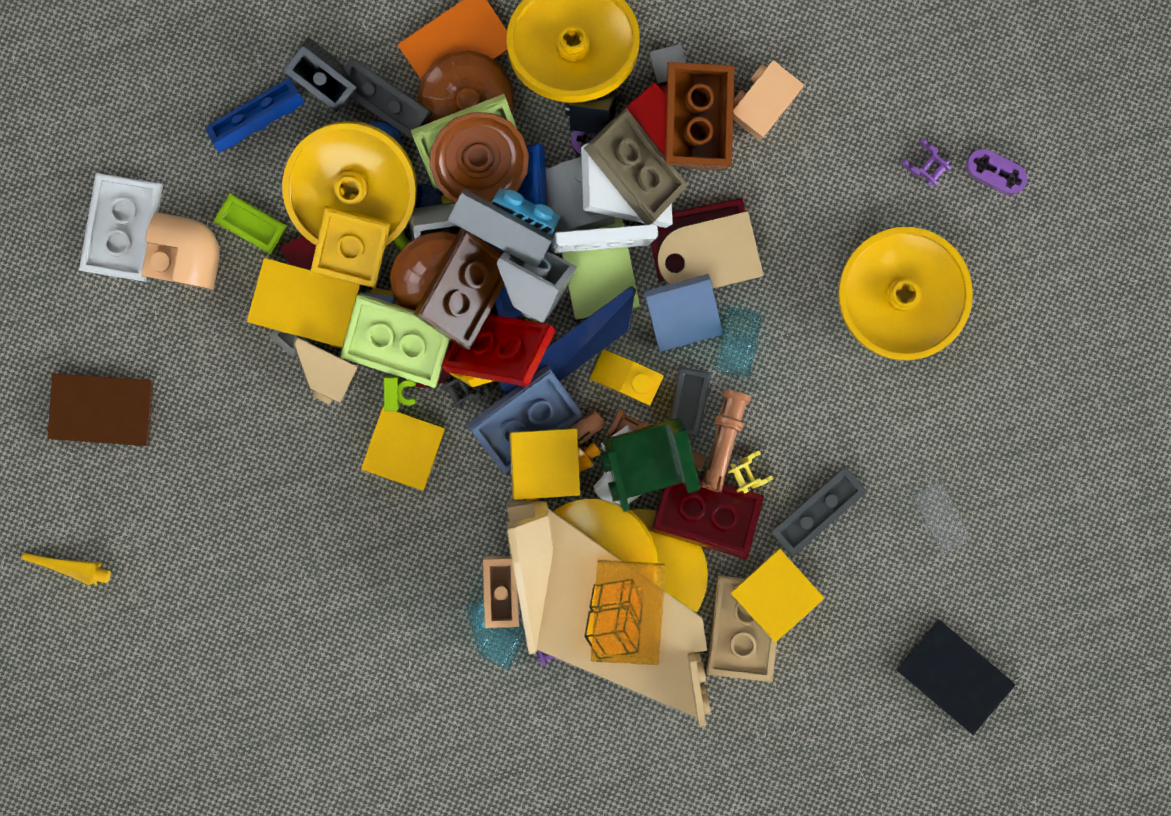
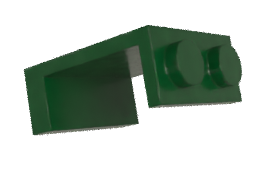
M680 417L603 439L605 452L600 453L605 473L611 471L613 479L612 482H608L609 492L613 502L619 501L623 512L630 510L628 498L679 483L684 484L688 493L701 490L687 430Z

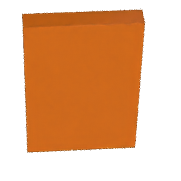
M462 0L397 44L420 80L433 62L452 52L470 50L488 55L494 61L508 52L506 42L507 29L487 0Z

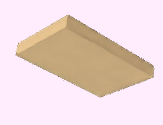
M718 575L706 674L772 682L777 642L775 643L730 593L745 578Z

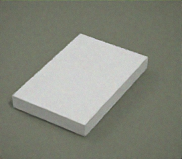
M587 144L582 146L583 210L644 223L584 150ZM672 203L650 225L657 224V226L664 228L672 225Z
M101 173L95 174L79 271L142 282L147 281V277L141 276L147 247L145 238L151 218L154 213L159 212L162 184Z
M657 224L556 232L553 235L554 238L550 248L553 253L648 246L658 237Z

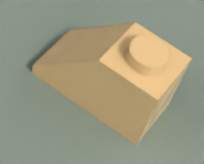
M295 336L293 344L310 389L314 390L312 396L329 405L332 400L341 403L358 367Z

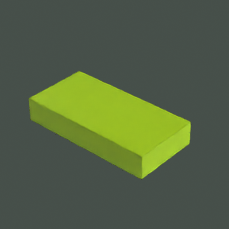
M229 193L213 221L273 255L288 229L287 225Z

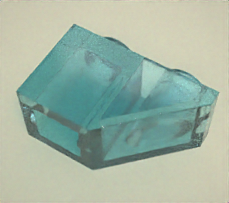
M479 599L477 603L471 600L466 609L479 655L509 670L526 640L523 622L519 621V627L485 628L484 600Z

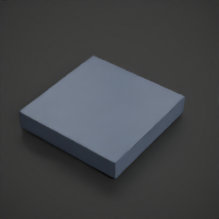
M709 274L644 291L659 352L723 335Z

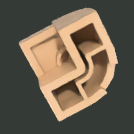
M160 212L154 213L145 238L147 247L141 276L214 291L220 261V245L214 233L205 224L194 219Z

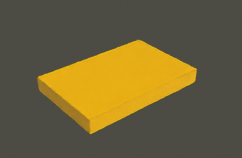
M264 258L247 322L343 348L361 285Z

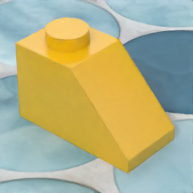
M603 349L589 379L646 406H650L664 375Z

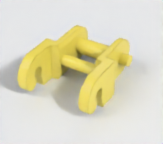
M760 450L738 460L740 465L736 466L734 463L731 465L732 469L727 471L728 474H734L740 486L736 490L737 492L743 490L745 494L749 492L748 487L751 486L752 489H755L773 480L772 475L762 480L760 478L755 479L748 466L752 463L753 458L761 454ZM743 467L751 481L747 484L739 470Z

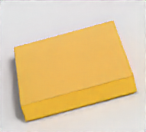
M326 206L310 272L376 288L391 222Z
M382 407L361 470L424 491L446 428L397 411H384V407Z
M576 428L509 432L512 499L521 500L580 495L578 434Z
M780 548L730 592L775 643L825 599Z

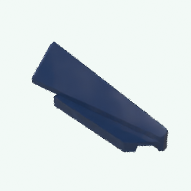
M630 286L547 347L536 372L548 365L560 382L629 331L631 328L634 296L636 294L634 286ZM503 382L499 383L500 387L507 394L519 386Z

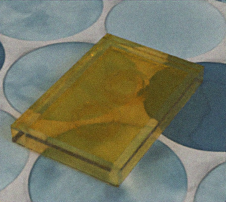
M597 560L591 662L659 665L665 563Z

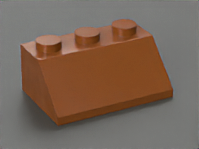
M667 63L665 164L687 169L723 171L732 166L733 65Z

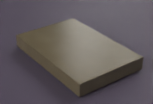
M627 108L619 112L584 147V150L645 225L654 223L688 186L672 165L665 164L663 153Z

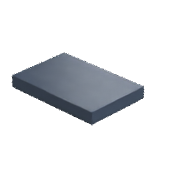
M546 365L534 374L528 387L517 386L466 425L505 475L511 470L509 432L565 429L580 420L584 415L548 365Z

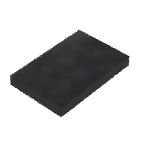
M939 619L896 669L972 735L977 732L1016 685Z

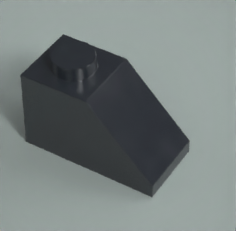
M309 37L305 39L283 70L335 112L340 109L357 87L356 83L336 58Z

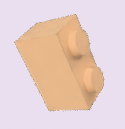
M774 60L768 67L762 64L750 79L754 82V85L747 93L741 90L733 102V120L759 141L763 139L804 87L803 83Z
M484 556L485 628L519 627V600L512 557Z

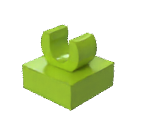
M386 374L384 377V411H398L401 403L406 406L415 404L416 398L406 397L403 394V389L407 386L414 387L416 382L405 379L400 383L399 376Z

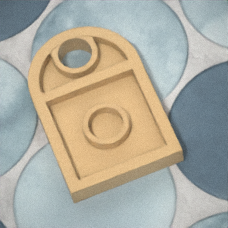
M748 211L685 226L670 233L663 241L658 253V268L665 282L669 285L709 274L712 287L715 289L763 277V270ZM677 254L683 258L684 268L681 272L672 273L667 270L665 261L668 256Z

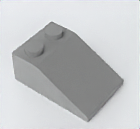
M581 157L562 162L545 170L547 206L555 214L561 216L552 236L556 232L593 230L615 223L613 216L583 210Z

